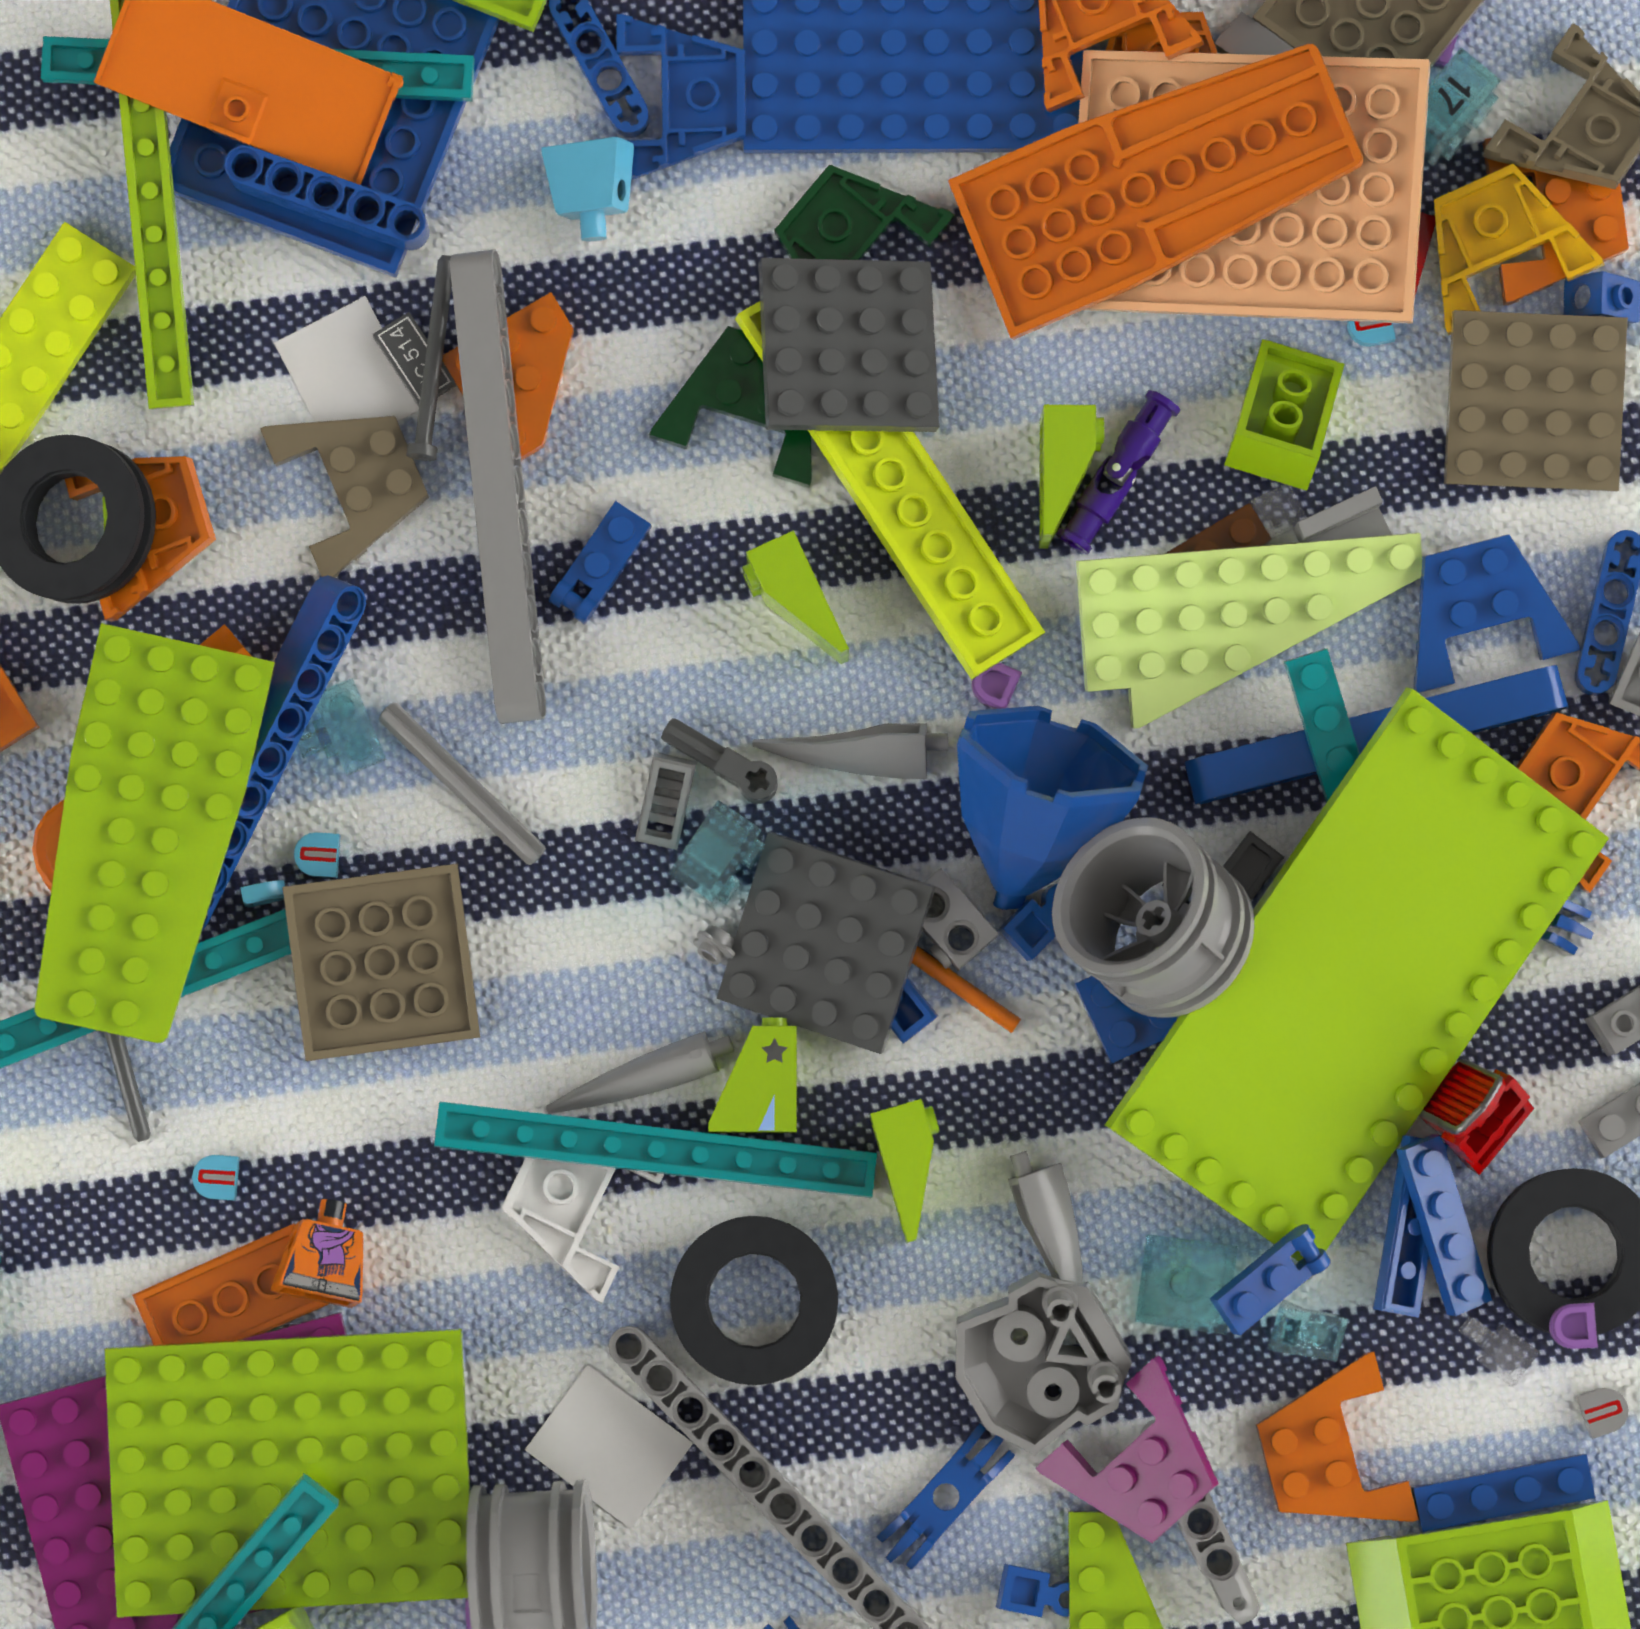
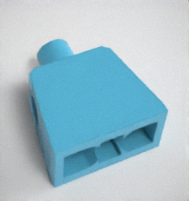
M616 136L541 147L557 215L571 220H580L582 241L592 242L607 239L605 216L623 214L629 209L634 153L633 143Z

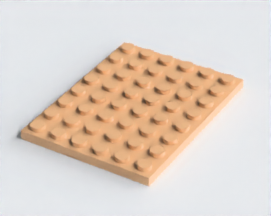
M1083 50L1081 88L1085 97L1080 99L1079 123L1274 55L1184 53L1168 60L1164 52ZM1322 56L1362 153V165L1347 175L1137 287L1084 310L1413 324L1430 60Z

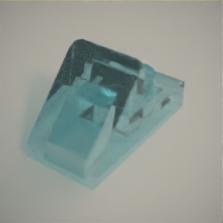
M1282 1300L1267 1349L1274 1352L1337 1361L1349 1319L1338 1314L1305 1309L1287 1300Z

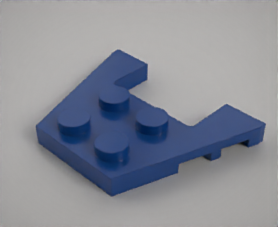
M616 14L617 53L619 56L661 55L662 138L627 140L634 145L631 180L744 140V137L747 136L746 60L744 49L696 35L690 36L666 29L665 26L659 24L656 26L635 20L633 17L625 14Z
M1510 534L1423 556L1419 599L1418 641H1416V676H1414L1413 688L1416 692L1420 693L1455 683L1445 644L1447 638L1526 617L1530 619L1540 660L1581 650L1577 639Z

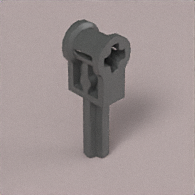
M672 718L666 725L661 736L664 742L713 770L717 776L739 788L742 796L748 802L764 804L775 796L778 788L777 775L774 768L768 763L750 761L729 747L721 746L678 719ZM760 773L766 774L765 780L769 786L767 790L759 788L755 793L751 792V784L747 778L750 775L757 778Z

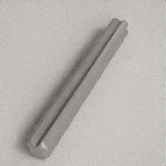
M393 702L382 711L379 717L380 723L526 864L532 865L543 855L546 850L545 845L398 703Z

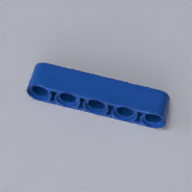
M237 146L230 150L225 157V171L234 187L242 193L403 250L412 251L419 249L425 245L429 238L430 230L426 217L420 207L413 203L252 146ZM251 161L257 164L256 171L250 177L242 178L236 175L238 166L243 162ZM290 175L298 178L297 185L291 191L280 192L276 189L277 183L282 177ZM323 191H336L338 198L332 205L325 207L316 203L317 197ZM374 204L379 207L375 218L369 221L357 218V212L362 206ZM412 218L420 222L417 231L411 235H402L397 232L400 222L404 219Z

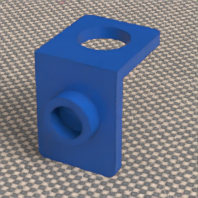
M1605 271L1584 274L1569 282L1566 278L1564 281L1563 315L1628 318V323H1638L1640 320V282ZM1587 285L1590 289V299L1585 307L1578 309L1575 305V294L1581 286Z

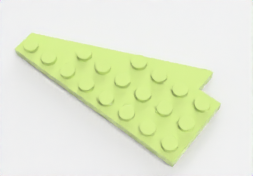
M1421 533L1076 561L1085 691L1128 688L1130 726L1133 729L1141 728L1421 578Z

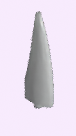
M927 723L881 724L861 730L822 736L755 739L752 741L753 747L821 768L888 778L927 779V751H948V733H927Z
M705 1031L644 1054L594 1078L546 1106L548 1114L613 1103L676 1087L719 1072L715 1059L734 1052L732 1041L728 1035L709 1042Z
M1027 1151L1010 1156L1016 1177L1008 1179L1020 1219L1031 1235L1051 1276L1062 1281L1083 1283L1078 1230L1062 1164L1057 1163L1033 1171Z

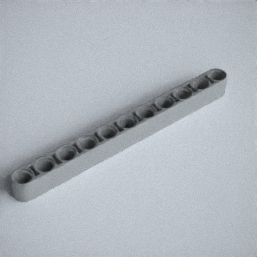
M496 249L453 254L450 258V272L495 711L497 719L501 724L541 720L546 715V697L501 262Z
M627 1326L613 1333L608 1345L609 1353L613 1360L873 1629H896L904 1622L914 1623L919 1629H931L644 1331L638 1327ZM631 1333L640 1339L642 1347L637 1357L627 1359L619 1354L617 1342L623 1334ZM662 1365L670 1370L673 1379L669 1388L659 1391L650 1386L647 1377L652 1367ZM694 1397L703 1405V1415L698 1421L686 1422L680 1417L678 1407L684 1398ZM725 1429L734 1437V1447L730 1452L718 1454L711 1449L709 1437L715 1430ZM755 1461L763 1466L765 1478L759 1485H747L740 1478V1468L746 1462ZM780 1493L789 1494L796 1501L795 1512L786 1518L776 1516L770 1506L773 1497ZM812 1525L820 1526L827 1533V1542L823 1547L816 1550L807 1548L801 1539L802 1532ZM844 1557L851 1558L858 1565L856 1577L847 1582L838 1580L832 1571L834 1563ZM872 1590H881L889 1597V1605L882 1613H871L866 1610L863 1604L864 1597Z

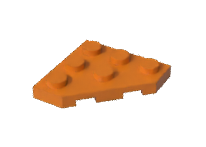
M552 292L507 317L521 461L544 448L552 410L556 403L563 376V368L574 334L572 325ZM458 347L443 355L442 362L463 396Z

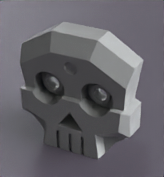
M1036 1270L1009 1285L1007 1297L957 1317L955 1378L988 1431L1037 1455L1076 1422L1080 1421L1088 1426L1118 1409L1122 1386L1132 1361L1127 1345L1088 1281L1086 1283L1062 1281ZM1016 1328H1023L1027 1331L1028 1335L1024 1340L1017 1341L1012 1338V1331ZM1069 1328L1080 1346L1062 1345ZM1056 1384L1061 1388V1393L1058 1396L1050 1397L1045 1393L1046 1387Z

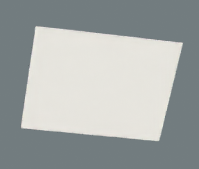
M366 296L274 342L314 422L395 416L397 421H400L419 411L418 405L373 338V334L382 329Z
M587 1364L525 1448V1451L573 1487L576 1480H586L590 1489L591 1500L631 1529L690 1449L693 1442Z

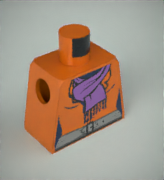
M321 1199L317 1221L302 1219L295 1224L272 1283V1292L347 1308H353L361 1303L363 1296L364 1236L360 1230L343 1227L346 1203L332 1199Z

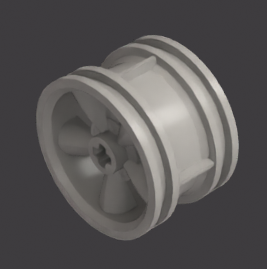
M1134 818L1116 823L1102 830L1083 845L1069 861L1060 877L1052 908L1054 932L1067 956L1089 975L1099 980L1124 1005L1142 1015L1157 1018H1170L1191 1013L1209 1004L1223 993L1234 981L1245 964L1254 936L1255 922L1252 903L1240 882L1222 865L1210 858L1207 852L1182 828L1158 818ZM1163 881L1164 900H1152L1145 903L1140 898L1151 887ZM1192 893L1190 905H1188L1186 901L1189 899ZM1120 925L1137 927V941L1115 951V942Z

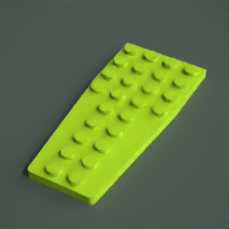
M101 623L70 757L35 1001V1013L38 1017L154 1043H163L167 1040L246 793L275 662Z

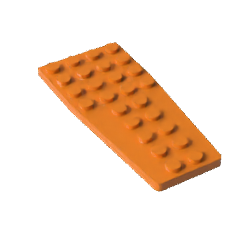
M1306 44L1067 127L949 179L948 182L1009 336L1015 340L1137 287L1358 169L1363 163V156L1319 49L1314 44Z

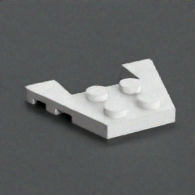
M525 1158L501 1209L595 1301L602 1304L619 1266L580 1248L579 1243L616 1168ZM629 1170L658 1185L664 1174Z

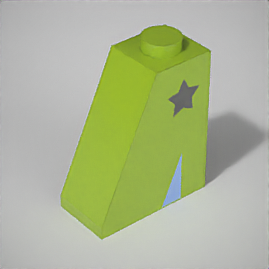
M762 1018V1026H752L708 1122L709 1133H797V1026H788L787 1018Z

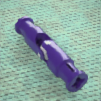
M1152 390L1147 391L1144 396L1147 401L1134 421L1129 420L1118 436L1115 452L1102 462L1076 502L1078 508L1065 529L1059 528L1056 533L1060 540L1076 551L1086 555L1092 550L1090 543L1101 526L1110 522L1135 482L1137 470L1151 458L1160 444L1161 439L1159 436L1170 418L1172 416L1177 417L1180 408L1164 395ZM1103 475L1110 479L1114 486L1121 487L1113 494H1105L1098 490Z

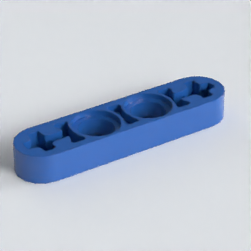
M549 0L552 19L613 128L624 137L633 138L640 136L649 125L650 117L647 105L589 1L569 0L571 3L579 2L575 5L581 23L574 28L569 14L566 11L558 12L562 8L561 0ZM574 28L571 32L567 31V29ZM585 33H594L601 39V46L595 53L585 54L577 48V41L580 36ZM607 69L618 71L622 77L620 85L611 91L602 89L597 83L599 74ZM627 91H631L632 93L630 95H625ZM625 95V101L632 112L640 110V113L637 115L638 123L631 126L628 121L622 123L619 121L623 118V113L617 100ZM616 100L611 106L608 104V102Z
M1632 530L1617 532L1607 541L1603 551L1574 677L1577 687L1589 696L1604 694L1614 685L1617 678L1640 582V535ZM1624 540L1629 541L1630 549L1636 551V555H1631L1626 560L1623 570L1632 571V577L1623 572L1608 571L1609 566L1613 569L1619 566L1621 553L1614 550V546H1620ZM1619 581L1626 587L1627 597L1623 603L1613 604L1605 598L1604 587L1607 582ZM1608 622L1615 627L1617 639L1614 644L1608 646L1597 642L1594 637V628L1598 623ZM1589 649L1598 654L1613 655L1612 660L1607 657L1602 660L1600 673L1606 675V680H1601L1596 686L1590 685L1591 678L1585 675V670H1591L1597 659V655H1588Z

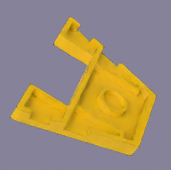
M1514 163L1434 199L1444 322L1448 336L1451 335L1452 311H1481L1467 278L1544 243H1551L1568 282L1604 266L1602 257L1559 214L1547 198Z

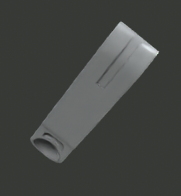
M1151 1420L1150 1422H1148L1147 1424H1145L1144 1427H1143V1429H1142L1141 1432H1140V1435H1141L1150 1425H1152V1424L1155 1422V1420ZM1208 1493L1179 1519L1177 1524L1199 1570L1209 1579L1221 1607L1242 1625L1257 1616L1259 1610L1258 1599L1240 1562L1238 1552L1210 1493ZM1198 1508L1206 1509L1211 1518L1208 1529L1200 1533L1192 1532L1187 1523L1189 1514ZM1216 1549L1226 1550L1230 1558L1228 1568L1221 1573H1212L1207 1567V1557ZM1236 1597H1241V1605L1238 1607H1234V1599Z

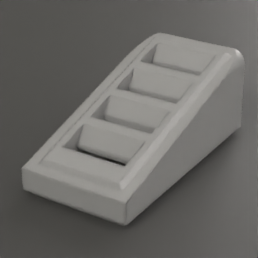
M654 753L635 841L675 850L678 849L696 761ZM665 769L685 774L684 781L658 776L659 770ZM659 786L681 791L680 799L656 794L655 788ZM652 804L675 808L677 813L676 816L651 811ZM648 820L673 826L672 834L647 828Z

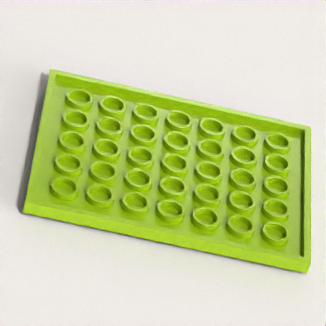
M462 1328L107 1347L104 1349L117 1617L185 1614L304 1473L339 1500L338 1507L250 1610L468 1598L467 1514L470 1480Z

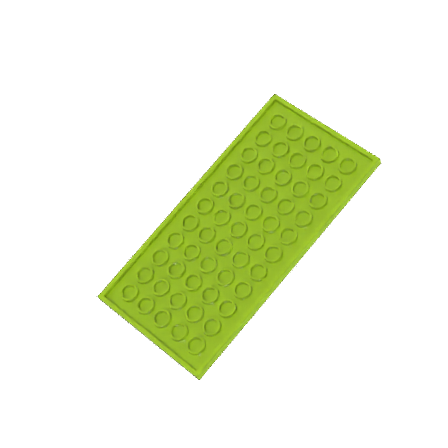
M1406 687L1254 907L1253 942L1246 962L1237 977L1223 993L1209 1004L1178 1017L1109 1117L1105 1126L1272 1244H1276L1297 1226L1307 1224L1315 1235L1314 1243L1318 1249L1326 1251L1400 1144L1402 1135H1406L1609 837L1414 689ZM1299 1251L1291 1255L1298 1262L1303 1259Z

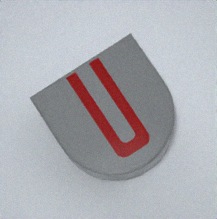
M1598 1388L1576 1396L1590 1438L1594 1439L1617 1431L1625 1424L1628 1417V1405L1625 1398L1619 1392L1608 1388Z

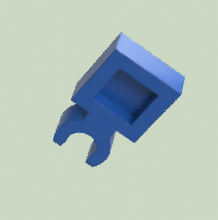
M1058 884L1050 885L1043 891L1040 905L1033 898L1026 900L998 929L1026 961L1033 960L1056 937L1052 920V908Z
M1004 1563L996 1608L1042 1618L1044 1605H1048L1053 1613L1069 1617V1608L1062 1607L1059 1603L1060 1595L1065 1591H1069V1582L1060 1581L1052 1586H1048L1051 1573Z

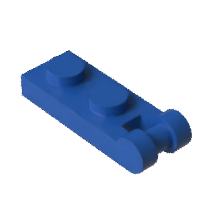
M615 501L563 579L554 588L548 601L558 608L563 605L575 613L573 618L585 625L652 528V525ZM578 582L591 589L585 599L573 592Z
M1299 1225L1291 1230L1209 1298L1233 1334L1242 1335L1312 1275L1324 1271L1330 1265L1331 1259L1325 1250L1318 1249L1314 1243L1315 1235L1309 1225ZM1299 1251L1303 1259L1294 1264L1290 1256Z

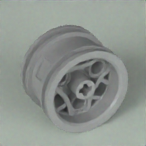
M576 1480L573 1490H567L566 1484L563 1481H554L551 1491L510 1493L507 1485L496 1484L493 1488V1493L487 1494L486 1488L483 1485H474L472 1487L467 1514V1583L472 1629H597L596 1541L592 1501L586 1480Z

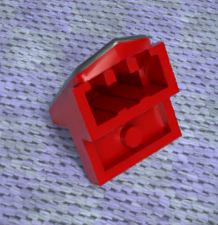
M1461 1059L1452 1066L1419 1117L1424 1123L1442 1134L1440 1136L1460 1160L1480 1176L1534 1110V1107L1528 1101L1530 1096L1511 1075L1497 1069L1491 1072L1466 1059Z

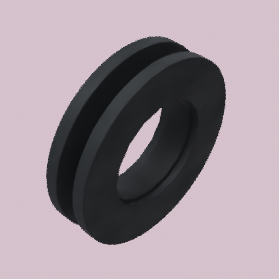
M56 435L27 446L7 464L0 474V566L7 576L21 588L32 594L64 603L81 604L94 602L108 597L124 587L145 562L155 534L156 509L154 498L143 472L133 460L120 450L84 436ZM75 476L86 477L97 484L105 497L108 516L104 534L94 550L82 559L68 563L57 562L46 554L39 542L36 521L40 504L49 490L62 480Z
M1578 1168L1546 1172L1518 1186L1498 1209L1492 1221L1487 1241V1262L1490 1276L1496 1291L1505 1305L1528 1325L1549 1334V1321L1556 1309L1566 1304L1594 1303L1597 1335L1611 1331L1632 1318L1640 1310V1198L1628 1186L1607 1174ZM1578 1207L1595 1213L1608 1225L1616 1240L1617 1261L1612 1276L1600 1290L1584 1298L1569 1299L1552 1293L1538 1280L1531 1266L1529 1246L1534 1230L1547 1215L1561 1208Z
M746 1216L727 1220L712 1227L690 1245L681 1258L673 1277L670 1309L679 1340L689 1355L700 1366L713 1375L730 1382L745 1385H763L778 1382L795 1375L819 1355L829 1340L835 1325L838 1310V1291L835 1276L828 1259L808 1235L793 1225L778 1219ZM749 1254L769 1256L784 1264L796 1279L800 1293L799 1313L790 1331L776 1342L762 1346L741 1345L726 1337L714 1323L709 1307L710 1288L719 1270L733 1259Z

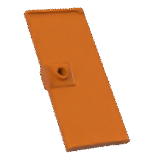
M125 0L94 83L241 143L361 185L393 100H395L399 89L404 84V76L388 72L212 0Z

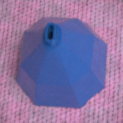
M1041 706L969 711L957 744L961 814L992 886L996 890L993 901L995 907L1002 910L1020 908L1024 904L1027 895L1033 894L1059 879L1069 861L1083 845L1107 827L1122 822L1137 803L1148 765L1096 723L1081 719L1077 728L1051 721L1052 710Z

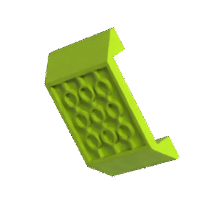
M1608 1500L1563 1507L1564 1510L1394 1538L1382 1536L1346 1542L1360 1629H1631Z

